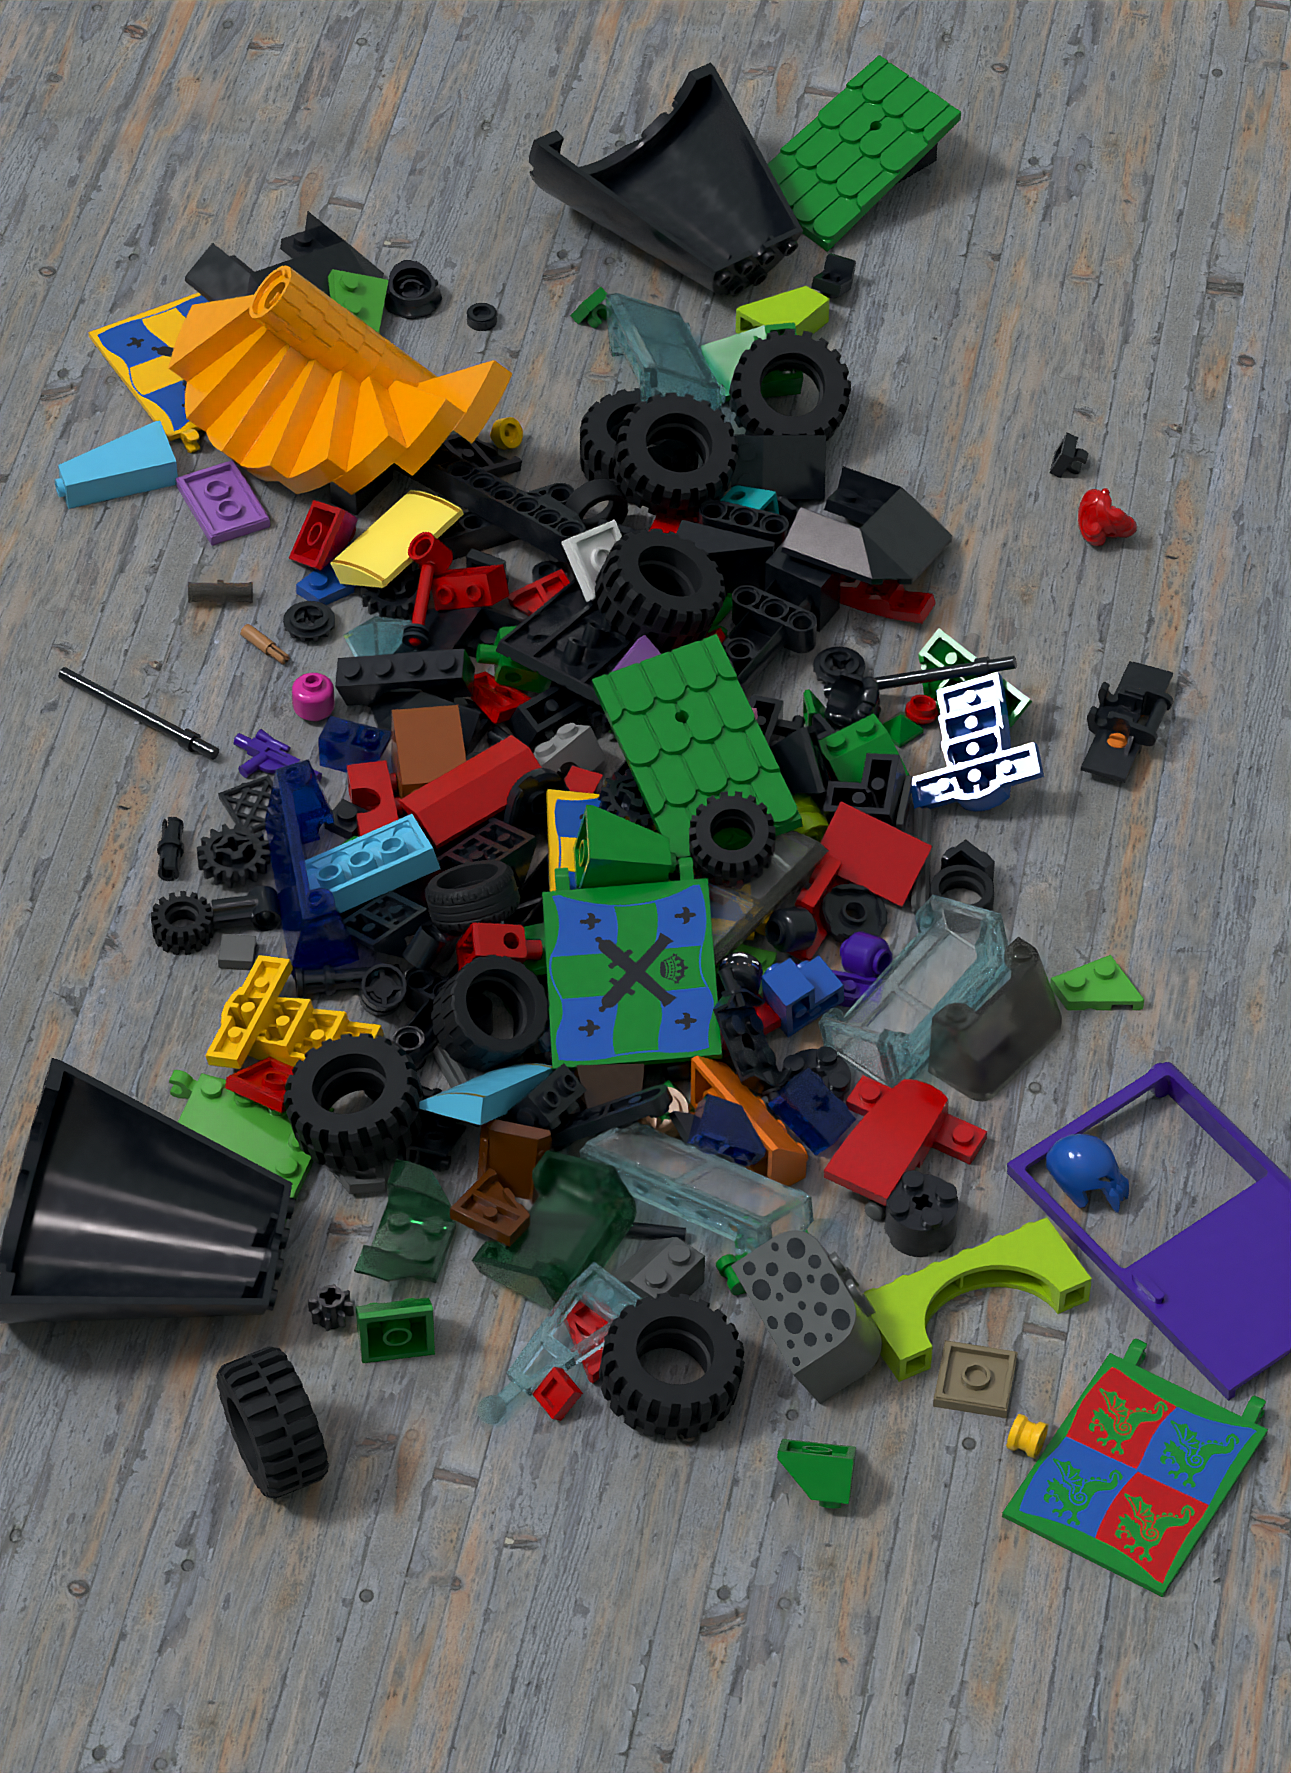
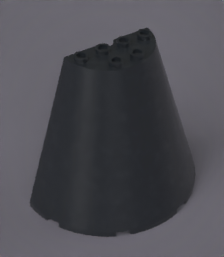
M711 62L688 73L684 83L673 98L672 107L674 109L670 114L667 112L661 113L642 132L641 139L623 146L599 161L580 167L560 154L564 138L557 130L533 141L529 155V163L533 166V170L529 173L540 189L718 295L731 294L734 297L752 284L754 286L760 285L767 278L769 271L785 256L791 255L798 248L797 240L801 236L803 229L719 73Z
M52 1058L43 1084L40 1102L37 1105L14 1188L12 1204L8 1211L0 1243V1324L263 1315L266 1310L273 1311L278 1290L274 1289L276 1280L280 1278L284 1259L280 1258L282 1249L285 1250L290 1233V1229L284 1227L285 1220L291 1219L296 1198L290 1197L293 1183L77 1068Z

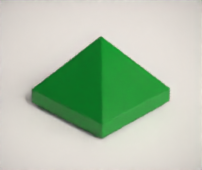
M901 711L882 723L893 743L899 748L924 732L921 726Z

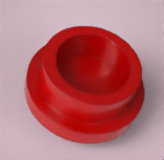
M915 695L906 704L905 714L917 724H927L936 720L938 709L933 698L927 695Z

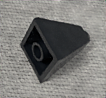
M815 725L800 728L770 747L791 794L827 792L830 777Z

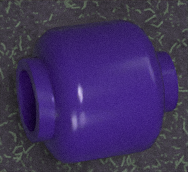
M860 931L851 935L840 947L841 964L848 973L857 974L864 978H879L885 975L891 967L893 960L892 952L887 941L880 937Z

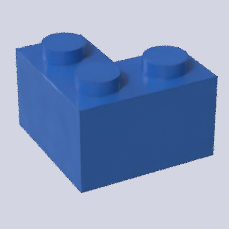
M820 956L811 961L805 960L797 966L789 958L783 963L771 965L762 976L763 999L781 1018L780 1029L787 1037H790L844 1001V985Z

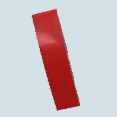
M841 574L840 603L863 612L890 619L923 624L936 604L932 593L905 591L903 585H900L897 580H884L882 585H870Z

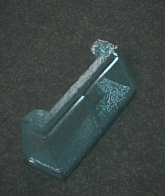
M620 293L606 294L609 351L612 357L625 356L639 383L641 401H645L647 404L648 398L656 394H660V397L663 398L668 392H676L677 396L684 397L686 393L694 395L693 399L701 402L704 399L710 402V408L714 411L716 409L721 411V403L726 401L723 384H718L691 335L689 323L684 322L680 313Z

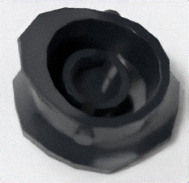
M403 260L394 265L389 275L385 297V306L388 312L407 319L431 315L442 301L440 289L437 287L438 281L434 279L424 265L417 261Z

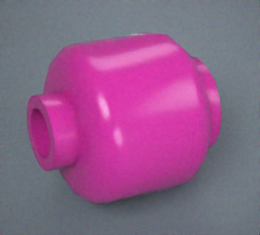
M307 673L294 681L292 685V706L300 718L308 721H320L329 716L334 710V685L326 675Z

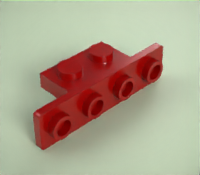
M829 856L823 867L816 866L809 880V883L812 884L809 890L806 888L801 890L794 905L808 909L816 920L818 927L815 941L810 948L787 952L802 961H811L828 935L819 918L822 900L835 886L851 883L837 876L842 861L832 856Z

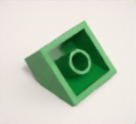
M874 713L819 740L831 781L861 783L866 753L899 755L888 731ZM902 761V764H903V766H904L906 775H907V776H910L909 773H908V771H907V769H906V767H905V765H904V763H903V761Z
M429 1297L420 1299L408 1298L403 1301L370 1303L356 1306L357 1333L362 1363L435 1355L433 1306Z

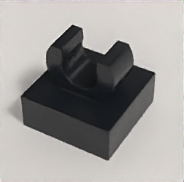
M1066 433L1054 452L1050 474L1061 478L1066 469L1073 474L1080 473L1082 463L1086 464L1089 453L1084 449L1076 448L1077 436Z

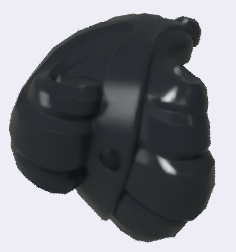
M843 670L834 681L830 690V699L826 704L824 716L832 723L842 727H847L873 713L879 719L882 710L880 707L879 683L874 677H863Z

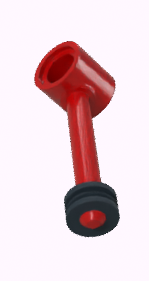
M430 532L418 534L408 547L409 557L419 565L418 567L421 570L412 623L404 627L402 642L411 648H424L428 645L430 631L424 625L433 576L444 573L453 560L452 551Z

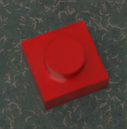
M553 1367L532 1395L553 1420L561 1421L583 1393L563 1368Z

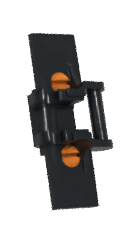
M1129 661L1114 695L1109 691V683H1102L1098 691L1100 705L1098 708L1092 706L1087 715L1089 731L1095 737L1082 763L1081 771L1123 783L1126 782L1136 757L1142 750V745L1153 746L1158 738L1156 732L1164 714L1172 707L1173 698L1166 693V690L1173 677V672ZM1149 716L1145 726L1137 724L1140 717Z

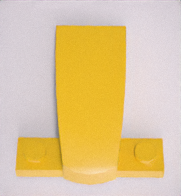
M258 955L242 987H239L225 1003L221 1014V1027L205 1056L208 1065L241 1069L247 1055L260 1061L272 1057L294 1067L299 1060H305L304 1055L313 1047L318 1049L322 1046L321 1043L330 1038L334 1041L341 1039V1035L352 1034V1037H358L360 1033L372 1034L373 1038L377 1039L378 1036L383 1037L384 1033L381 1025L349 1021L345 1011L314 1009L311 999L278 997L293 970L291 961L286 958Z

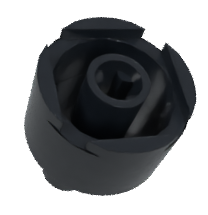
M915 1170L904 1173L902 1179L886 1200L884 1228L893 1247L901 1253L913 1257H927L928 1252L939 1250V1253L945 1251L953 1243L956 1236L959 1204L956 1187L934 1175L922 1174Z

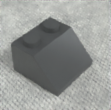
M678 1237L649 1240L602 1284V1289L626 1306L633 1305L634 1307H636L638 1299L650 1296L651 1300L656 1299L658 1293H669L670 1297H678L679 1293L692 1295L704 1283L705 1255Z

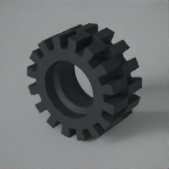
M180 891L181 896L178 897L175 896L174 892L169 893V900L163 896L159 899V905L155 903L153 906V912H151L153 939H155L157 946L160 947L162 945L163 951L167 953L172 948L174 955H179L180 950H185V955H190L192 948L196 952L201 951V943L207 947L210 943V938L213 939L214 936L213 912L210 903L207 904V899L203 896L198 899V894L194 892L191 893L190 897L187 896L186 891ZM182 919L194 921L193 924L185 927L171 925L173 922Z

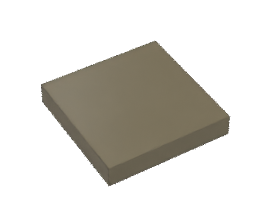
M945 1340L933 1407L1007 1418L1018 1352Z

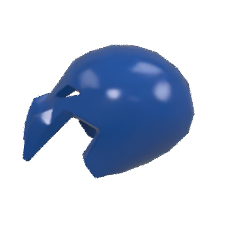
M1071 1134L1056 1141L1048 1150L1046 1168L1054 1181L1077 1207H1085L1089 1202L1085 1191L1101 1189L1115 1213L1119 1212L1120 1201H1124V1197L1128 1199L1129 1180L1121 1174L1111 1148L1104 1141L1092 1135ZM1106 1177L1110 1181H1101L1099 1178Z

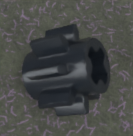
M336 1284L316 1288L317 1299H308V1308L312 1314L313 1325L319 1323L322 1327L326 1328V1331L346 1327L345 1316H354V1304L350 1301V1291L346 1290L343 1292Z

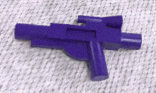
M260 729L253 739L241 733L235 736L233 744L247 751V754L252 756L250 760L238 768L244 778H247L259 769L266 773L281 772L299 782L305 779L317 785L321 781L322 773L300 763V759L288 754L291 749L290 746L274 739L263 729Z

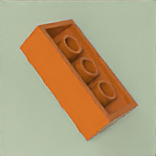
M701 1056L693 1057L691 1059L690 1104L697 1112L709 1113L734 1121L724 1143L768 1194L772 1196L806 1178L808 1154L804 1146L799 1142L796 1143L790 1137L782 1121L779 1119L775 1120L768 1112L764 1101L759 1096L755 1097L746 1086L742 1085L738 1074H735L726 1063Z

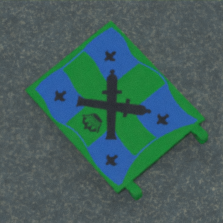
M679 858L680 881L570 890L568 868H556L554 870L556 891L542 892L553 1071L563 1063L570 1071H575L577 1065H649L691 1061L695 1056L708 1059L722 1058L720 1027L713 1011L718 998L708 878L694 879L692 858Z

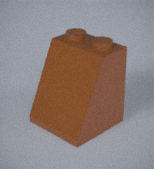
M458 705L392 710L391 764L393 773L396 775L400 799L466 762Z

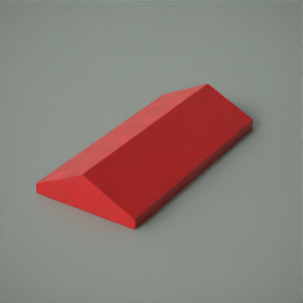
M510 735L400 799L399 802L408 815L413 814L425 836L438 849L505 810L508 795L517 780L527 772L542 767L530 748L513 735Z

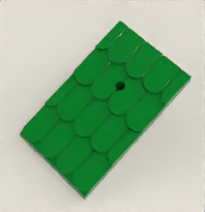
M878 55L846 84V88L819 111L818 116L780 149V153L768 163L773 176L803 229L802 234L828 252L893 186L937 161L938 142L961 120V111L951 106L934 92H930L924 85Z
M717 634L704 638L702 641L699 640L672 650V652H665L643 660L639 664L635 663L610 672L608 675L605 674L592 679L593 688L659 834L670 838V851L676 854V873H679V858L690 857L689 828L692 815H696V808L701 803L707 806V798L712 795L719 799L721 792L728 791V796H735V791L743 792L742 798L747 799L749 795L756 797V805L763 802L767 807V814H772L776 833L775 837L803 827L797 805L755 719L754 712ZM734 827L722 829L712 838L719 847L726 850L742 849L752 840L747 832Z

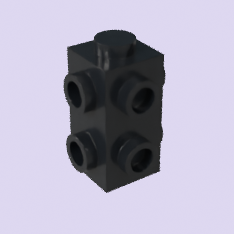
M563 1063L507 1112L517 1124L550 1130L551 1132L562 1122L558 1116L561 1115L563 1118H566L580 1106L576 1100L587 1090Z

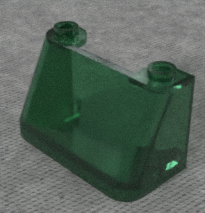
M547 1150L532 1173L533 1184L540 1196L528 1212L530 1214V1226L510 1247L507 1245L504 1247L498 1241H486L479 1248L472 1262L482 1275L552 1312L564 1315V1313L585 1297L631 1228L636 1217L637 1208L634 1198L614 1166Z

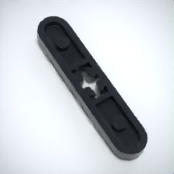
M657 1085L568 1115L566 1118L562 1117L560 1118L562 1122L550 1132L552 1138L551 1149L555 1151L565 1149L573 1141L618 1127V1129L627 1128L637 1120L650 1116V1118L660 1117L669 1111V1105L673 1102V1097L666 1085Z

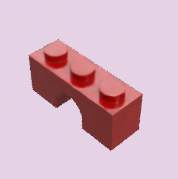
M386 760L347 765L350 801L370 811L356 814L358 837L398 820V817L403 816L402 806L399 802L400 797H394L393 793L398 792L395 773H389Z

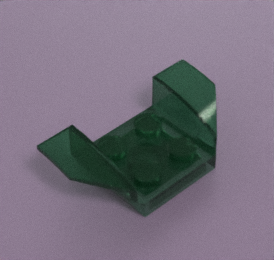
M396 1159L387 1182L388 1202L372 1245H363L354 1272L387 1282L409 1277L436 1283L456 1230V1221L450 1219V1208L452 1206L431 1169Z

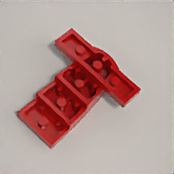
M862 1075L846 1099V1109L864 1117L848 1135L825 1167L824 1178L886 1206V1200L896 1188L904 1173L915 1170L916 1167L920 1168L931 1147L971 1165L987 1140V1131L948 1114V1098L942 1091L930 1084L918 1080L903 1079L891 1088Z

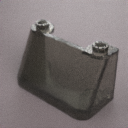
M1017 937L1004 952V963L1011 970L1010 980L977 1011L962 1003H951L944 1006L932 1017L928 1072L975 1101L983 1102L995 1097L1061 1031L1062 1015L1039 953L1033 945L1020 937Z

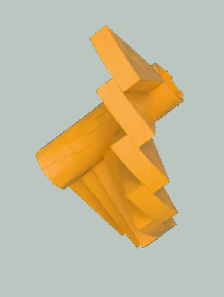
M286 265L271 272L258 287L254 295L192 305L177 337L168 368L187 381L185 392L186 419L205 431L215 448L258 479L279 481L295 494L309 492L334 482L352 495L372 482L393 463L413 476L437 451L453 430L470 443L474 442L494 412L512 376L510 371L495 360L437 377L348 309L341 306Z

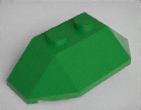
M940 628L918 653L921 670L974 662V659L977 658ZM972 675L922 683L924 695L935 700L936 707L940 713L936 690L976 679L977 676ZM1002 678L1009 728H1011L1032 701Z

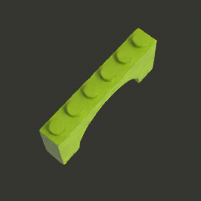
M1046 1217L1036 1222H1028L1008 1234L997 1235L988 1242L972 1249H964L957 1255L941 1262H933L915 1273L902 1275L893 1282L877 1289L871 1288L863 1294H865L876 1311L871 1317L878 1327L882 1338L880 1355L898 1382L931 1369L933 1346L926 1334V1327L939 1308L951 1299L966 1292L982 1288H1013L1039 1297L1059 1314L1089 1301L1092 1278Z

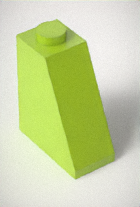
M803 286L740 306L736 309L735 333H742L763 325L795 322L797 335L802 336L803 331L814 334L829 322L830 299L807 286Z

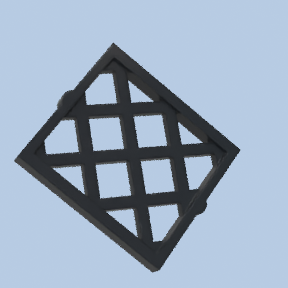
M269 775L218 793L220 801L235 824L240 823L242 830L249 827L251 821L261 823L253 826L254 833L294 819L293 812ZM262 784L264 785L261 791L251 789ZM268 787L271 789L273 794L266 793ZM243 792L240 799L230 797ZM247 794L258 796L255 803L245 801ZM263 797L273 800L271 806L260 804ZM278 802L283 809L276 808ZM230 803L237 804L234 810L231 807ZM242 805L252 808L249 814L239 812ZM257 809L268 811L265 818L254 816ZM273 813L282 815L270 820ZM239 818L246 819L244 825Z

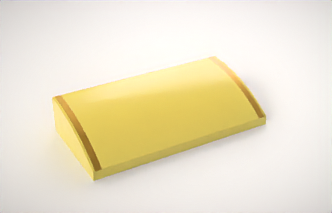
M410 490L330 564L340 584L385 588L413 562L408 555V547L418 534L430 532L438 539L464 513L458 506L438 496Z

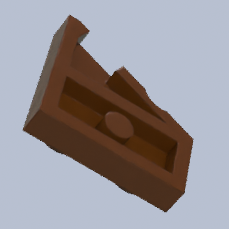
M491 1168L450 1208V1219L509 1247L530 1226V1214L522 1204L516 1202L515 1195L508 1187L505 1189L498 1181L496 1171Z

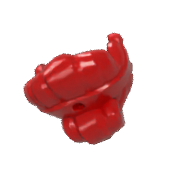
M1107 488L1102 489V491L1097 489L1088 490L1084 494L1078 508L1080 533L1083 539L1093 546L1103 545L1106 537L1116 539L1118 537L1127 538L1137 531V524L1133 517L1128 516L1120 508L1111 506L1112 500Z

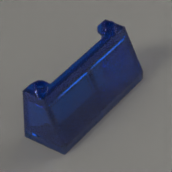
M309 759L276 769L264 821L270 846V857L278 894L287 955L293 967L291 972L293 978L295 967H301L302 970L323 969L324 965H330L335 968L360 960L358 947L355 941L352 940L341 917L332 892L325 888L310 890L305 860H307L305 844L320 840L319 829L321 825L326 821L328 824L333 823L334 817L331 806Z

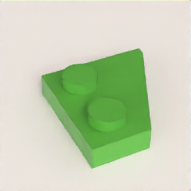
M1111 955L1054 976L1050 981V988L1066 1010H1085L1089 1008L1111 1010L1112 1005H1132V1010H1141L1144 1006L1143 997Z

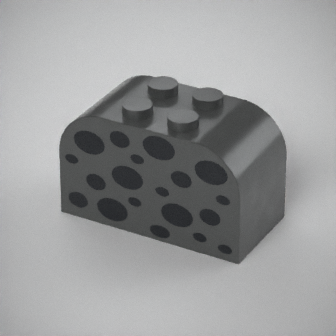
M798 1230L780 1233L731 1265L792 1374L819 1404L864 1376L876 1364L882 1348L880 1331L871 1317L876 1311L865 1294H861L858 1286L860 1284L849 1267H845L835 1251L829 1254L814 1236Z

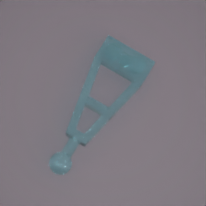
M593 1262L568 1286L507 1371V1376L511 1382L497 1395H488L480 1400L477 1407L479 1418L484 1423L490 1425L500 1423L506 1416V1406L522 1391L531 1396L553 1367L563 1368L567 1372L602 1348L612 1321L620 1316V1311L626 1306L633 1305L636 1307L637 1300L641 1297L597 1263ZM578 1300H580L608 1323L571 1349H568L556 1340L553 1335ZM543 1348L556 1358L530 1377L525 1374Z

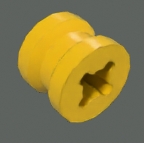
M1018 1414L1008 1435L1007 1449L1012 1451L1023 1450L1028 1457L1036 1459L1045 1442L1048 1424L1041 1421L1033 1423L1028 1420L1027 1416Z

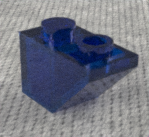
M330 716L318 737L320 766L347 773V765L378 761L391 740V731Z
M707 1094L698 1103L687 1143L696 1145L699 1151L706 1154L716 1155L719 1153L731 1157L730 1160L733 1163L742 1166L755 1165L765 1156L766 1148L742 1105Z

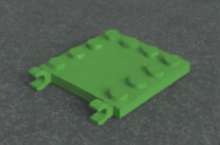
M174 1070L169 1079V1083L174 1084L170 1095L189 1099L178 1122L292 1182L290 1197L297 1199L314 1161L310 1155L305 1154L300 1148L286 1111L279 1113L226 1089L225 1079L201 1073L198 1081H196L188 1073ZM331 1107L329 1112L334 1113V1108Z

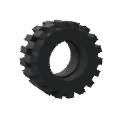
M728 791L721 792L719 799L712 795L707 798V806L701 803L696 808V815H692L690 821L689 852L690 857L693 858V864L697 870L702 868V876L705 878L715 877V883L722 885L723 881H729V886H737V881L740 880L743 881L744 885L751 883V876L754 875L757 879L762 876L763 867L768 869L772 856H774L776 833L772 814H767V807L763 802L756 805V797L749 795L747 799L742 798L743 792L735 791V796H728ZM734 827L747 832L752 840L742 849L726 850L719 847L712 838L720 830Z

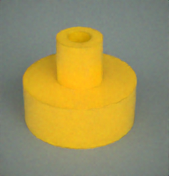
M502 418L494 422L490 438L498 448L502 450L518 447L522 442L523 430L515 418Z

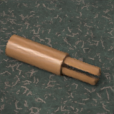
M246 624L241 629L240 635L263 653L272 656L281 664L288 662L289 655L252 625Z

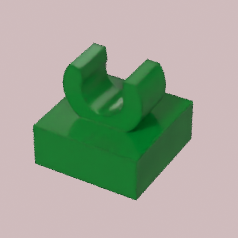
M602 287L598 288L570 316L577 324H580L587 318L589 325L596 329L602 323L597 314L605 321L612 315L611 309L602 304L609 295Z

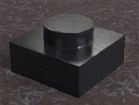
M342 799L324 819V829L348 840L353 836H357L356 814L370 811Z

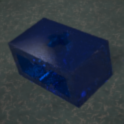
M809 1067L794 1076L768 1103L815 1156L832 1146L856 1120L849 1111L848 1106L838 1099L826 1087L823 1079L813 1073Z

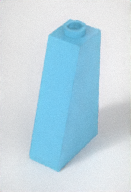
M161 421L152 422L59 464V478L55 479V487L58 497H64L67 507L70 509L176 485L175 478L178 477L177 463Z

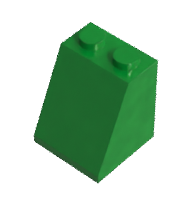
M586 805L573 847L576 889L669 881L668 875L669 873H674L676 866V854L670 851V838L594 805Z

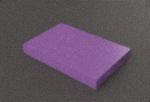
M233 460L175 478L176 487L211 546L270 527V518Z

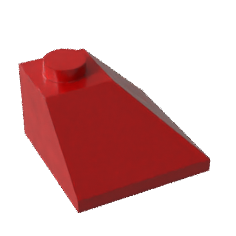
M313 500L289 559L322 570L353 539L358 518L341 508Z

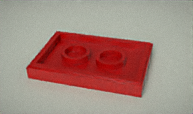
M841 801L811 863L823 867L829 856H832L842 861L838 877L853 884L864 886L871 893L903 908L933 846Z

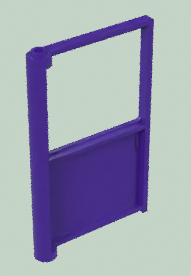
M1173 1063L1155 1064L1148 1073L1007 1163V1174L1228 1401L1235 1397L1236 1389L1291 1353V1179ZM1150 1090L1158 1098L1169 1095L1256 1183L1127 1268H1121L1026 1170L1044 1159L1048 1150L1059 1139L1071 1134H1083Z

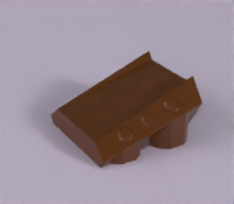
M497 1119L482 1124L477 1180L491 1168L496 1171L498 1181L504 1189L508 1187L515 1197L530 1200L531 1205L544 1198L553 1168V1161L549 1158L552 1148L550 1130Z

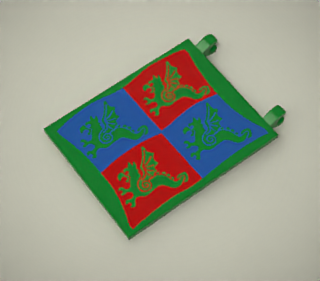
M1133 1339L1123 1359L1112 1353H1109L1002 1512V1517L1163 1598L1266 1437L1268 1429L1258 1425L1264 1416L1263 1408L1266 1401L1257 1396H1252L1242 1416L1235 1414L1139 1367L1145 1360L1146 1353L1144 1351L1147 1348V1343L1139 1339Z

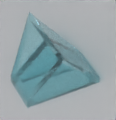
M374 616L345 633L343 637L354 657L393 654L403 643L404 627L407 624H411L412 621Z

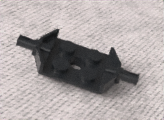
M732 967L721 969L718 971V974L721 977L725 991L721 992L722 997L713 1008L741 1084L760 1093L761 1097L767 1096L773 1116L787 1111V1108L782 1099L780 1087L784 1085L792 1070L791 1068L784 1071L778 1070L776 1056L766 1040L763 1032V1022L755 1011V1008L765 1004V1001L738 985Z

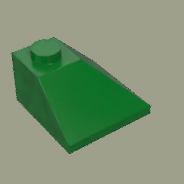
M782 1439L777 1459L811 1500L819 1501V1506L825 1508H841L842 1503L849 1504L856 1456L855 1446Z

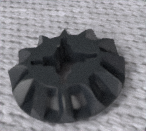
M317 601L296 603L284 614V631L289 632L291 639L300 637L302 642H305L307 639L312 638L317 642L319 636L328 637L330 630L335 629L334 612L327 605ZM305 617H307L308 620L311 621V623H314V625L308 626V624L305 623Z
M847 647L824 649L817 654L813 662V672L816 673L817 681H825L826 685L834 684V681L840 676L841 671L839 669L833 671L834 666H837L839 669L845 668V671L863 676L865 671L863 657L855 650Z

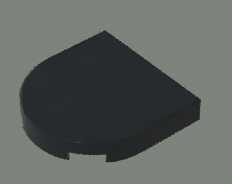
M547 768L534 769L524 774L510 790L502 821L531 835L548 834L547 789L570 791L564 779L555 771Z

